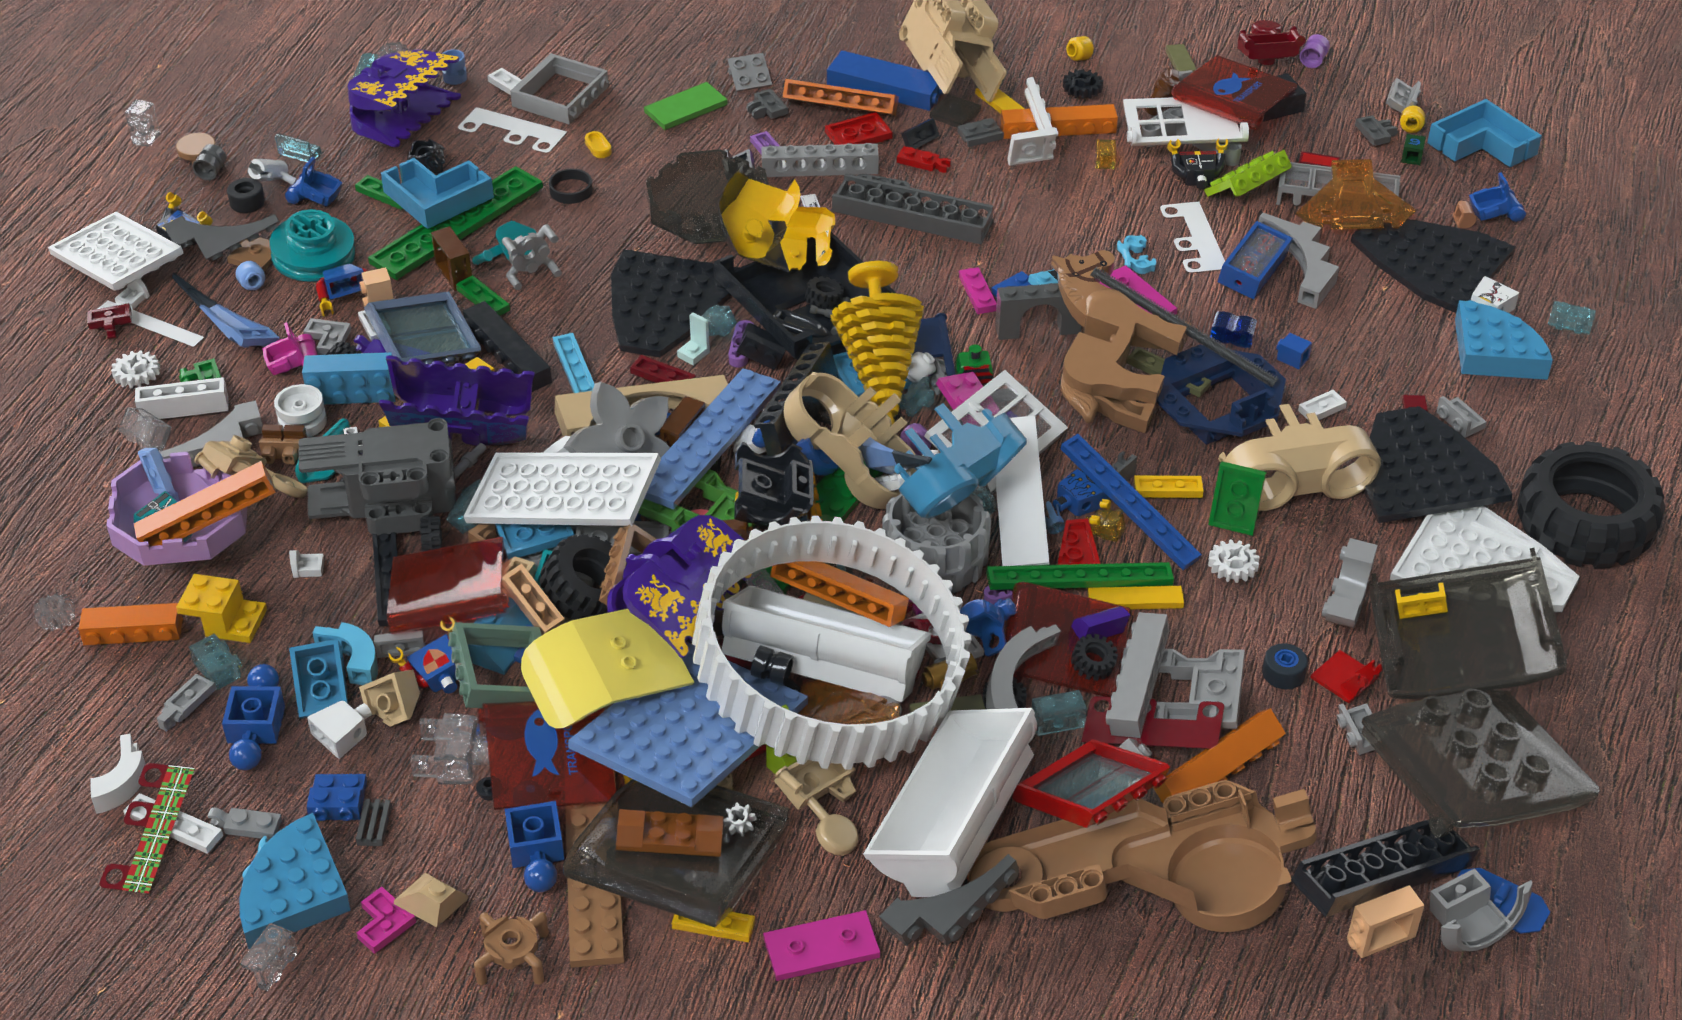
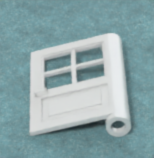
M1231 95L1123 99L1128 127L1127 142L1131 143V146L1168 145L1170 140L1172 145H1176L1177 139L1180 140L1181 144L1216 143L1218 138L1219 143H1225L1226 139L1228 142H1248V123L1241 122L1239 132ZM1181 106L1183 118L1163 119L1161 107ZM1157 107L1159 119L1138 120L1136 108ZM1185 123L1187 135L1167 136L1164 124ZM1160 124L1162 136L1142 137L1140 125Z

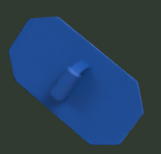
M1475 868L1491 886L1490 900L1507 917L1516 902L1518 885L1482 868ZM1472 869L1461 870L1457 877L1467 873ZM1533 892L1531 893L1523 916L1512 930L1522 934L1539 932L1542 929L1550 911L1541 896Z

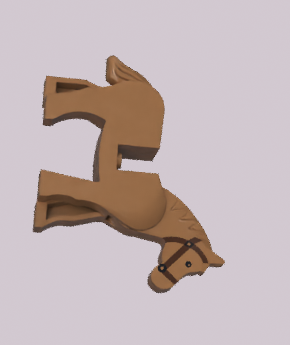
M1101 250L1088 256L1070 254L1065 258L1053 255L1051 266L1058 273V285L1064 303L1070 314L1083 327V333H1078L1064 358L1061 379V392L1086 423H1091L1098 411L1114 423L1146 433L1153 417L1156 401L1163 388L1165 376L1161 374H1136L1124 369L1131 346L1163 349L1177 355L1179 351L1182 352L1188 336L1185 334L1187 327L1169 323L1159 316L1143 310L1122 292L1110 289L1090 276L1096 266L1100 268L1099 270L1102 269V272L1104 270V273L1107 272L1109 275L1113 273L1115 257L1111 252Z

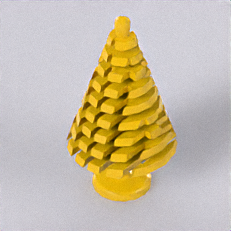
M868 261L852 267L848 271V279L856 287L869 289V297L858 296L850 299L851 302L844 301L832 310L833 315L830 314L844 347L848 351L847 354L852 360L853 367L858 372L860 381L864 384V390L866 391L871 386L877 392L870 399V402H875L880 407L893 393L900 399L902 398L901 391L903 392L906 383L903 380H906L909 373L907 369L911 365V357L914 353L924 306L915 297L897 293H882L881 287L890 285L899 277L898 267L894 263L887 261ZM898 404L887 413L891 418L892 424L895 423L893 417L898 415L900 406Z

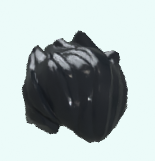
M428 139V141L416 140L411 146V152L409 151L407 160L415 158L433 173L443 172V164H445L443 152L445 148L431 139Z

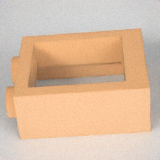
M1409 885L1355 906L1347 935L1350 947L1356 950L1361 958L1415 938L1424 909L1423 902Z

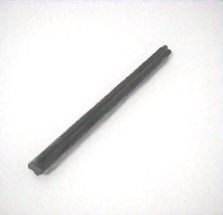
M1096 266L1090 276L1101 281L1106 286L1122 292L1135 304L1148 310L1153 315H1157L1169 323L1186 326L1185 334L1200 342L1265 384L1270 385V387H1273L1278 381L1277 376L1270 375V372L1263 371L1261 367L1258 368L1256 364L1254 365V362L1251 363L1252 361H1247V358H1242V355H1237L1238 352L1235 354L1236 351L1233 352L1231 348H1226V345L1219 344L1220 341H1214L1215 338L1212 340L1213 337L1210 338L1208 334L1205 335L1206 333H1201V330H1196L1195 326L1192 327V324L1185 323L1183 319L1180 320L1181 317L1178 319L1179 316H1173L1174 313H1169V310L1167 312V309L1164 310L1163 306L1160 308L1161 305L1158 306L1156 302H1151V299L1144 298L1145 295H1140V292H1135L1136 290L1133 291V288L1126 287L1127 284H1122V281L1115 280L1113 276L1110 277L1111 275L1107 272L1104 273V270L1102 272V269L1099 270L1100 268Z

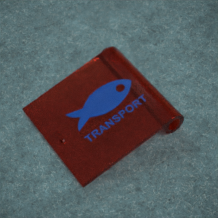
M535 701L482 703V708L477 709V721L482 723L483 728L486 730L494 810L556 801L557 806L617 803L613 769L568 748V740L603 713L605 709L601 708L569 727L554 728L549 726L544 720Z

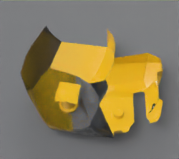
M743 166L739 168L727 183L718 206L723 234L728 246L736 255L789 272L791 269L800 270L806 263L807 238L809 237L816 239V261L818 266L829 262L832 253L830 233L835 226V214L825 207H798L800 189L795 179L789 189L784 191L749 179L743 170Z

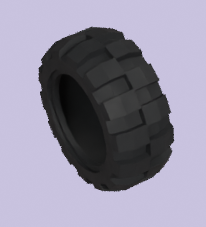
M1586 441L1584 445H1576L1574 442L1559 444L1554 450L1548 449L1537 457L1525 472L1517 500L1518 514L1524 531L1528 536L1537 540L1554 555L1564 558L1565 563L1581 567L1582 564L1593 565L1594 569L1611 568L1616 562L1622 566L1635 560L1648 550L1657 538L1666 508L1664 503L1665 497L1658 478L1652 476L1651 468L1641 459L1635 461L1629 457V452L1617 447L1610 449L1602 447V443ZM1570 493L1597 496L1613 504L1622 514L1612 516L1588 514L1571 507L1559 496Z

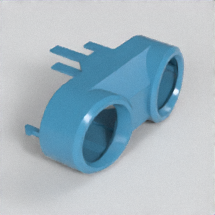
M942 403L934 410L952 430V446L947 448L938 435L934 434L930 437V440L940 451L939 454L935 455L912 427L905 431V434L923 456L932 458L929 464L915 467L916 472L911 476L908 475L900 463L895 465V472L900 474L905 480L900 486L899 491L921 518L936 517L965 500L975 491L978 485L979 487L986 486L1027 444V438L1006 413H1002L994 418L992 412L985 408L982 413L989 421L986 425L982 427L970 423L961 425L947 406ZM911 450L906 452L907 454H913Z

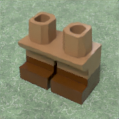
M263 424L262 440L259 441L261 456L266 459V464H272L275 459H282L286 464H294L299 457V439L307 438L305 425H285L283 428V425Z

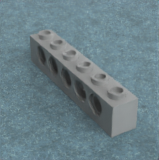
M848 143L844 145L761 147L762 177L878 174V144Z

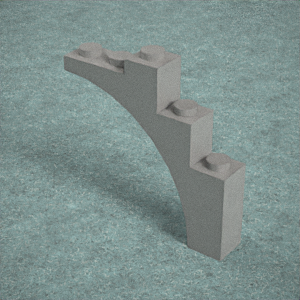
M1262 213L1259 217L1260 223L1293 238L1288 251L1299 262L1304 273V280L1299 290L1298 303L1317 309L1336 284L1339 266L1328 263L1330 247L1319 243L1321 227L1304 221L1297 225Z

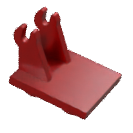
M1339 650L1314 671L1310 678L1350 704L1378 679L1379 673L1382 672L1383 668L1381 664L1375 667V660L1363 665Z

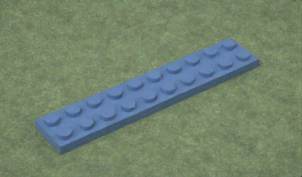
M743 368L661 457L659 466L644 499L675 509L772 399L781 386V381Z

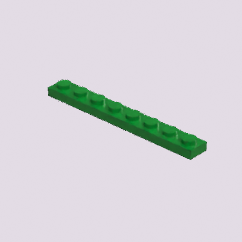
M1170 562L987 566L986 571L990 590L1173 586L1174 582Z

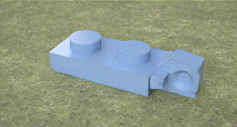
M144 448L138 451L139 458L154 493L160 495L166 491L179 502L178 492L173 488L172 478L166 471L163 457L158 449Z

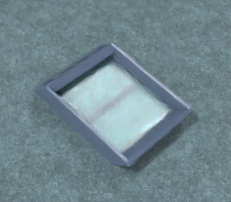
M449 291L369 302L364 307L386 353L392 352V356L399 357L401 361L408 362L412 358H417L425 364H431L433 361L439 360L449 363L459 357H462L463 360L473 359L481 351L478 341Z

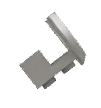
M1475 868L1431 890L1430 911L1443 925L1441 926L1442 944L1445 948L1454 952L1477 951L1503 938L1523 916L1531 897L1533 882L1530 880L1518 886L1516 902L1507 917L1490 900L1491 886Z

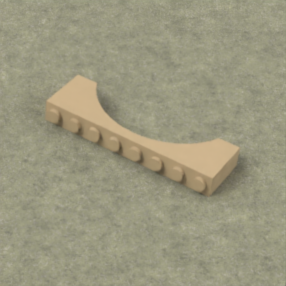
M724 375L616 389L622 392L630 406L640 399L664 396L668 397V408L675 409L683 398L687 396L705 402L706 409L728 383ZM592 391L555 395V415L563 437L572 436L576 431L584 427L596 425L590 408Z

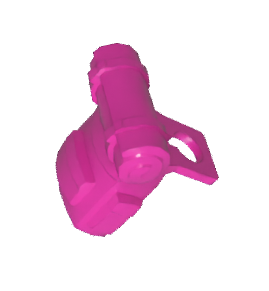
M287 322L284 323L288 337L277 340L262 348L266 365L273 375L290 371L294 367H303L305 356L318 355L315 341L310 334H302L296 337Z

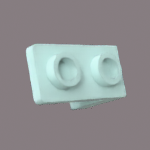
M691 313L689 315L691 340L677 350V357L694 366L710 353L709 325L707 319Z

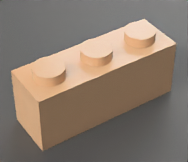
M522 563L502 577V586L532 625L540 627L542 635L564 624L565 618Z

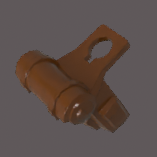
M1168 67L1165 72L1158 76L1151 98L1194 96L1179 89V73L1176 69ZM1157 107L1144 108L1148 114L1158 115Z

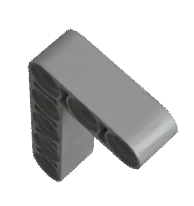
M1171 107L1162 112L1163 119L1183 118L1181 107ZM1156 115L1155 117L1149 120L1159 119L1158 115ZM1185 123L1164 124L1167 136L1175 134L1177 136L1187 135ZM1160 124L1142 125V137L1162 136ZM1228 142L1227 149L1224 151V154H1226L1225 165L1236 166L1239 164L1242 149L1240 142ZM1216 143L1192 144L1202 151H1216L1218 153Z

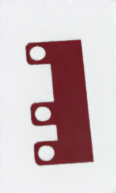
M1095 696L1090 700L1081 742H1089L1094 739L1103 743L1122 744L1128 738H1131L1139 744L1143 743L1150 746L1211 749L1219 741L1225 706L1222 702L1203 701L1199 704L1196 720L1154 718L1157 702L1154 699H1150L1151 710L1146 714L1141 738L1111 735L1110 725L1106 724L1107 710L1097 712L1094 709V704L1097 701L1105 700L1110 704L1108 710H1111V697ZM1208 705H1214L1219 709V712L1214 717H1206L1203 714V709Z

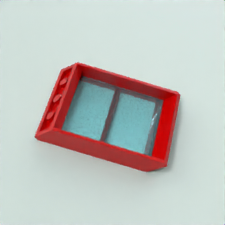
M1092 739L1019 783L1012 798L1015 802L1088 828L1094 823L1097 825L1103 823L1112 812L1116 811L1118 813L1122 811L1131 800H1140L1152 787L1157 789L1162 786L1167 780L1166 775L1170 766L1165 762Z

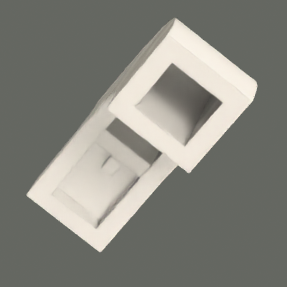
M131 734L120 735L121 758L118 765L103 776L91 778V799L96 814L120 806L129 800L141 787L138 780L146 764L142 751H139L138 743H133Z

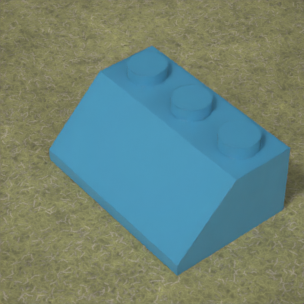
M498 593L474 622L479 624L526 626L528 624L533 626L512 598ZM467 644L473 664L503 675L506 674L515 662L514 654L520 648Z

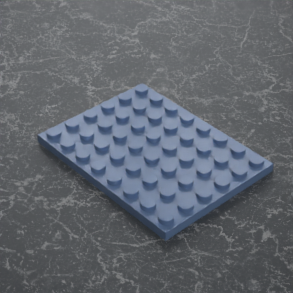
M688 643L689 652L682 660L694 680L693 685L614 703L568 740V748L681 803L693 807L759 747L753 744L754 737L748 732L738 733L734 730L736 723L730 717L722 718L718 714L720 705L717 701H709L707 699L708 684L698 681L697 676L700 665L693 663L695 645ZM728 661L747 684L777 705L782 707L786 704L790 711L798 713L808 704L807 695L789 687L770 682L768 678L764 680L752 676L750 670Z

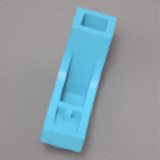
M341 622L339 629L315 626L313 631L315 643L338 639L343 653L351 657L346 667L350 684L365 685L376 680L378 662L372 639L365 631L357 626Z

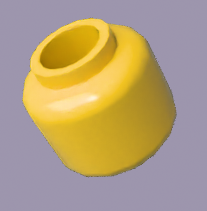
M1086 36L1071 38L1066 47L1068 56L1074 61L1089 59L1094 50L1092 41Z
M1418 106L1406 107L1400 116L1402 129L1408 133H1416L1423 128L1425 124L1424 111Z

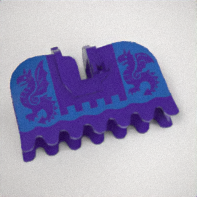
M386 356L393 392L400 401L404 402L402 406H397L391 401L379 400V405L385 413L389 426L427 423L432 419L441 418L447 422L451 442L453 433L461 434L462 441L473 446H478L480 443L491 446L505 445L526 440L529 416L523 414H526L531 407L532 382L535 372L523 371L521 374H515L507 368L494 372L486 366L470 369L465 364L457 363L453 367H449L442 361H433L431 364H425L417 358L404 362L397 356ZM477 399L479 400L478 410H476ZM485 412H486V413H492L493 415H492V416H487V415H485Z

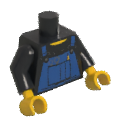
M169 192L166 195V201L170 204L165 208L161 220L156 224V229L159 235L172 241L163 225L180 216L185 217L190 222L211 225L212 218L204 211H201L197 215L196 220L179 208L174 210L175 207L181 204L182 200L177 194L174 195L172 192ZM195 239L192 240L193 244L191 246L196 245L197 242L195 241Z

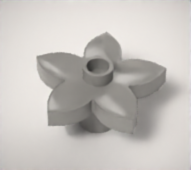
M603 382L595 383L591 394L590 408L596 425L579 429L570 436L564 445V448L570 453H659L661 458L670 447L663 440L655 437V433L661 429L666 421L668 397H648L640 399L630 406L626 397L614 386Z

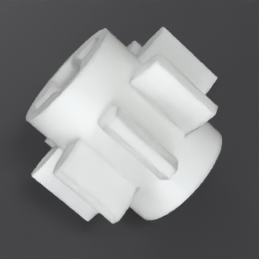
M737 802L732 809H726L729 818L723 819L725 826H730L729 832L731 835L737 832L744 837L745 832L754 830L751 821L757 819L754 813H750L751 808L749 805L742 807Z

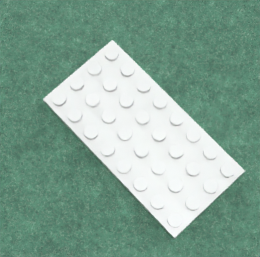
M495 453L463 517L466 523L608 526H628L630 524L632 526L661 458L659 453Z

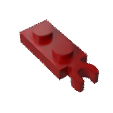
M904 146L897 155V163L932 172L934 169H938L939 172L947 173V167H951L950 159H940L938 154L914 149L913 147Z

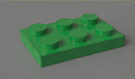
M1221 461L1208 525L1253 536L1266 472Z

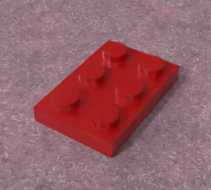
M877 112L825 126V133L834 145L848 143L874 144L892 139L893 132Z

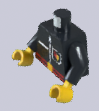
M1219 138L1217 139L1216 149L1218 153L1216 151H1182L1178 154V149L1181 145L1180 140H1176V146L1171 144V140L1169 141L1167 149L1172 152V155H1170L1172 171L1183 179L1185 185L1205 189L1210 185V182L1214 181V178H1218L1224 171L1226 157L1224 151L1228 146L1227 139L1223 146L1219 145Z

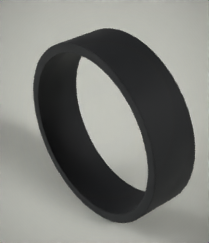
M580 169L560 170L549 179L550 195L555 201L564 204L582 202L592 194V178L587 172ZM569 179L581 180L588 184L585 189L575 193H562L553 188L557 183Z

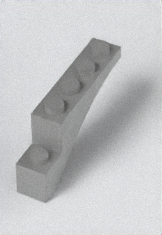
M256 401L234 405V410L207 432L184 444L160 451L163 459L170 458V453L187 452L190 455L192 466H201L200 464H195L194 459L199 452H202L205 443L208 441H231L233 435L245 438L262 434L263 426Z

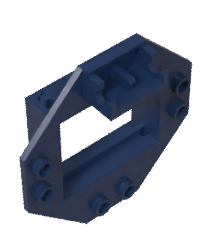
M1197 345L1177 355L1167 357L1164 360L1161 375L1165 376L1163 388L1156 403L1180 426L1188 427L1206 445L1229 435L1243 437L1267 427V419H1275L1278 422L1279 405L1282 402L1286 378L1261 355L1242 351L1235 352V354L1238 352L1237 355H1242V358H1247V361L1254 362V365L1256 364L1258 368H1263V371H1268L1270 375L1277 376L1278 381L1273 387L1260 381L1255 376L1204 345ZM1204 377L1211 380V386L1232 378L1249 394L1247 397L1232 402L1229 414L1209 421L1185 398V396L1191 394L1189 393L1190 388L1186 387V385L1191 383L1201 386L1204 381H1201Z

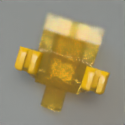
M1102 499L1099 505L1100 508L1104 509L1097 510L1095 515L1086 516L1085 519H1089L1093 534L1104 540L1117 542L1126 528L1123 510L1116 509V511H1111V501Z

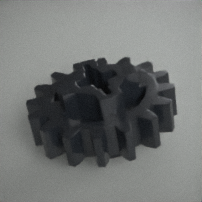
M1075 69L1074 73L1069 71L1068 75H1064L1063 88L1064 92H1068L1069 96L1075 95V98L1080 96L1082 99H1091L1092 95L1098 96V93H1102L1104 80H1102V76H1098L1097 72L1092 73L1091 70L1086 72L1084 69Z

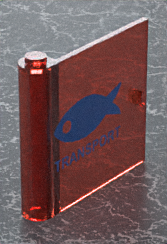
M1216 55L1178 84H1175L1172 89V95L1174 100L1238 124L1247 122L1249 128L1258 130L1263 122L1265 112L1295 90L1298 84Z

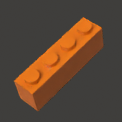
M178 603L82 608L78 630L83 645L180 640L183 621L182 614L177 613L176 606Z

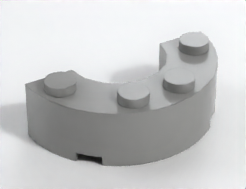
M1350 538L1347 547L1342 546L1339 557L1340 560H1343L1339 578H1334L1331 591H1334V594L1328 597L1322 611V616L1326 617V621L1351 628L1356 626L1378 545Z

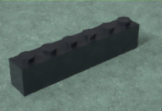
M485 301L463 310L464 318L476 340L485 346L488 353H492L499 364L512 370L515 374H521L523 371L535 372L532 392L552 383L550 366Z

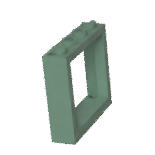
M455 622L453 631L448 634V646L452 648L451 660L456 665L455 677L460 682L459 694L463 695L465 707L539 710L528 687L477 684L467 644L527 648L534 640L542 636L540 627Z

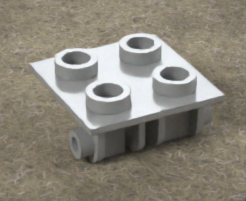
M763 53L727 59L729 64L728 73L732 75L736 91L772 85Z

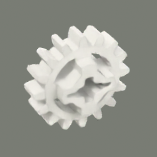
M142 350L138 353L131 351L128 356L122 354L123 358H116V363L112 364L113 369L111 370L117 384L121 383L122 387L128 384L129 388H133V386L141 387L143 383L149 385V380H156L155 375L160 374V366L156 356H151L150 352L143 354Z
M1229 540V544L1220 541V546L1214 545L1213 550H1210L1208 566L1212 567V573L1218 572L1217 578L1226 577V582L1234 579L1238 583L1241 578L1246 582L1248 576L1253 578L1255 572H1258L1260 557L1256 555V549L1250 550V544L1243 546L1240 540L1237 544L1233 540Z

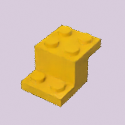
M193 574L176 609L178 614L201 617L206 637L251 643L267 611V605L264 602L244 600L239 580Z

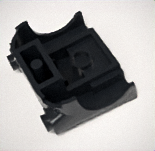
M741 443L735 453V470L739 471L738 498L734 505L735 520L769 527V523L774 521L779 525L789 524L792 517H797L801 522L810 521L807 513L813 506L814 501L812 460H808L801 452V447L791 444L781 454L764 456L752 451L747 443Z

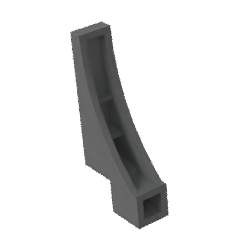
M273 214L249 224L210 226L190 222L185 217L180 216L163 226L172 242L181 246L182 249L193 244L192 240L195 239L204 257L207 260L212 259V261H215L224 256V251L230 249L232 252L242 247L240 243L245 240L251 242L260 237L259 233L265 230L267 233L275 230L278 227L276 224L280 223L277 215Z
M1008 854L996 866L979 878L947 893L928 898L903 901L897 897L879 916L884 928L905 946L911 941L917 940L924 928L948 946L952 941H957L962 936L964 929L980 917L982 910L989 903L992 904L997 900L1000 892L1006 885H1010L1016 880L1019 873L1017 862Z

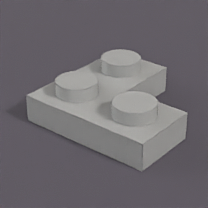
M310 318L303 332L304 334H310L313 339L320 340L316 347L317 354L325 355L335 343H340L341 341L345 343L351 332V324Z

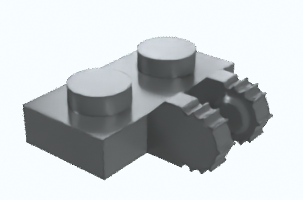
M771 88L754 93V101L746 106L747 111L752 114L754 119L763 118L765 114L771 119L788 114V107Z
M1373 115L1357 118L1355 121V126L1373 146L1389 143L1391 137H1395L1399 132L1396 126H1392V122L1389 119L1378 121Z

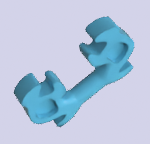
M1128 235L1124 239V244L1120 240L1117 242V250L1124 258V265L1132 268L1138 274L1154 272L1156 269L1155 258L1149 261L1148 255H1141L1136 260L1132 258L1129 250H1132L1134 253L1143 252V247L1146 248L1147 239L1142 235Z

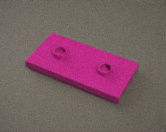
M1126 265L1114 270L1110 277H1115V280L1118 279L1117 281H1122V284H1127L1126 287L1129 286L1128 288H1133V291L1140 292V295H1145L1144 298L1147 297L1146 299H1151V302L1154 301L1153 303L1156 302L1158 306L1161 305L1160 308L1163 306L1164 310L1167 309V312L1169 310V313L1177 314V307Z
M866 910L763 933V939L776 981L880 958V950Z

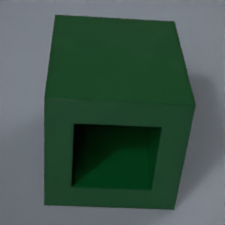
M1412 134L1406 135L1401 163L1420 166L1426 137Z

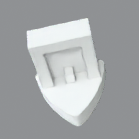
M136 279L130 282L127 288L115 297V302L118 305L129 303L133 310L145 298L148 299L150 295L143 281Z
M298 550L289 551L293 578L322 576L325 561L323 554H300Z

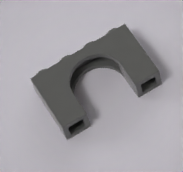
M1058 283L997 288L995 328L998 340L1018 339L1020 335V321L1023 314L1028 309L1037 305H1051L1058 309L1057 325L1060 335L1078 334L1081 332L1082 326L1067 309Z

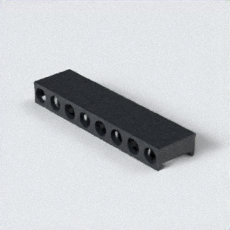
M830 342L810 343L754 423V427L761 430L767 456L781 454L791 444L796 445L798 443L790 433L784 418V404L788 395L812 372L830 374L839 379ZM803 396L804 407L814 419L823 405L811 396Z
M1443 814L1302 860L1291 881L1324 917H1328L1409 885L1414 887L1472 866L1480 848L1477 845L1471 847L1446 823L1448 816ZM1327 860H1329V862H1328L1325 866L1322 867V865H1323Z

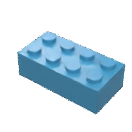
M392 352L305 356L302 370L304 384L319 389L322 393L324 405L378 403L379 400L395 402L396 395L393 392L386 356H392Z

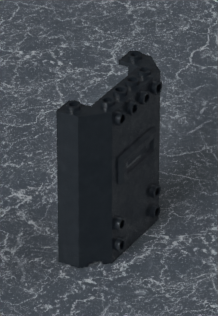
M832 232L830 233L831 257L829 262L822 266H818L816 261V239L813 237L807 238L806 263L800 270L791 269L789 272L757 262L734 269V256L732 254L714 261L715 279L796 360L801 357L810 343L830 342L833 355L848 352L839 335L833 336L831 334V329L834 327L831 318L819 313H810V304L793 310V312L813 318L821 323L828 330V336L814 338L808 330L800 334L789 332L773 316L776 310H786L805 302L806 288L810 279L814 277L819 278L820 276H823V278L830 277L831 280L835 279L836 282H840L841 286L844 287L843 298L869 297V289L856 287L848 279V271L855 265L864 262ZM889 285L881 287L882 293H896Z

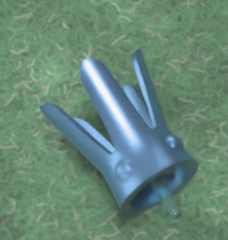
M1047 501L1046 507L1050 518L1048 519L1045 516L1046 529L1050 534H1059L1065 528L1064 520L1060 516L1059 506L1056 504V515L1051 502Z

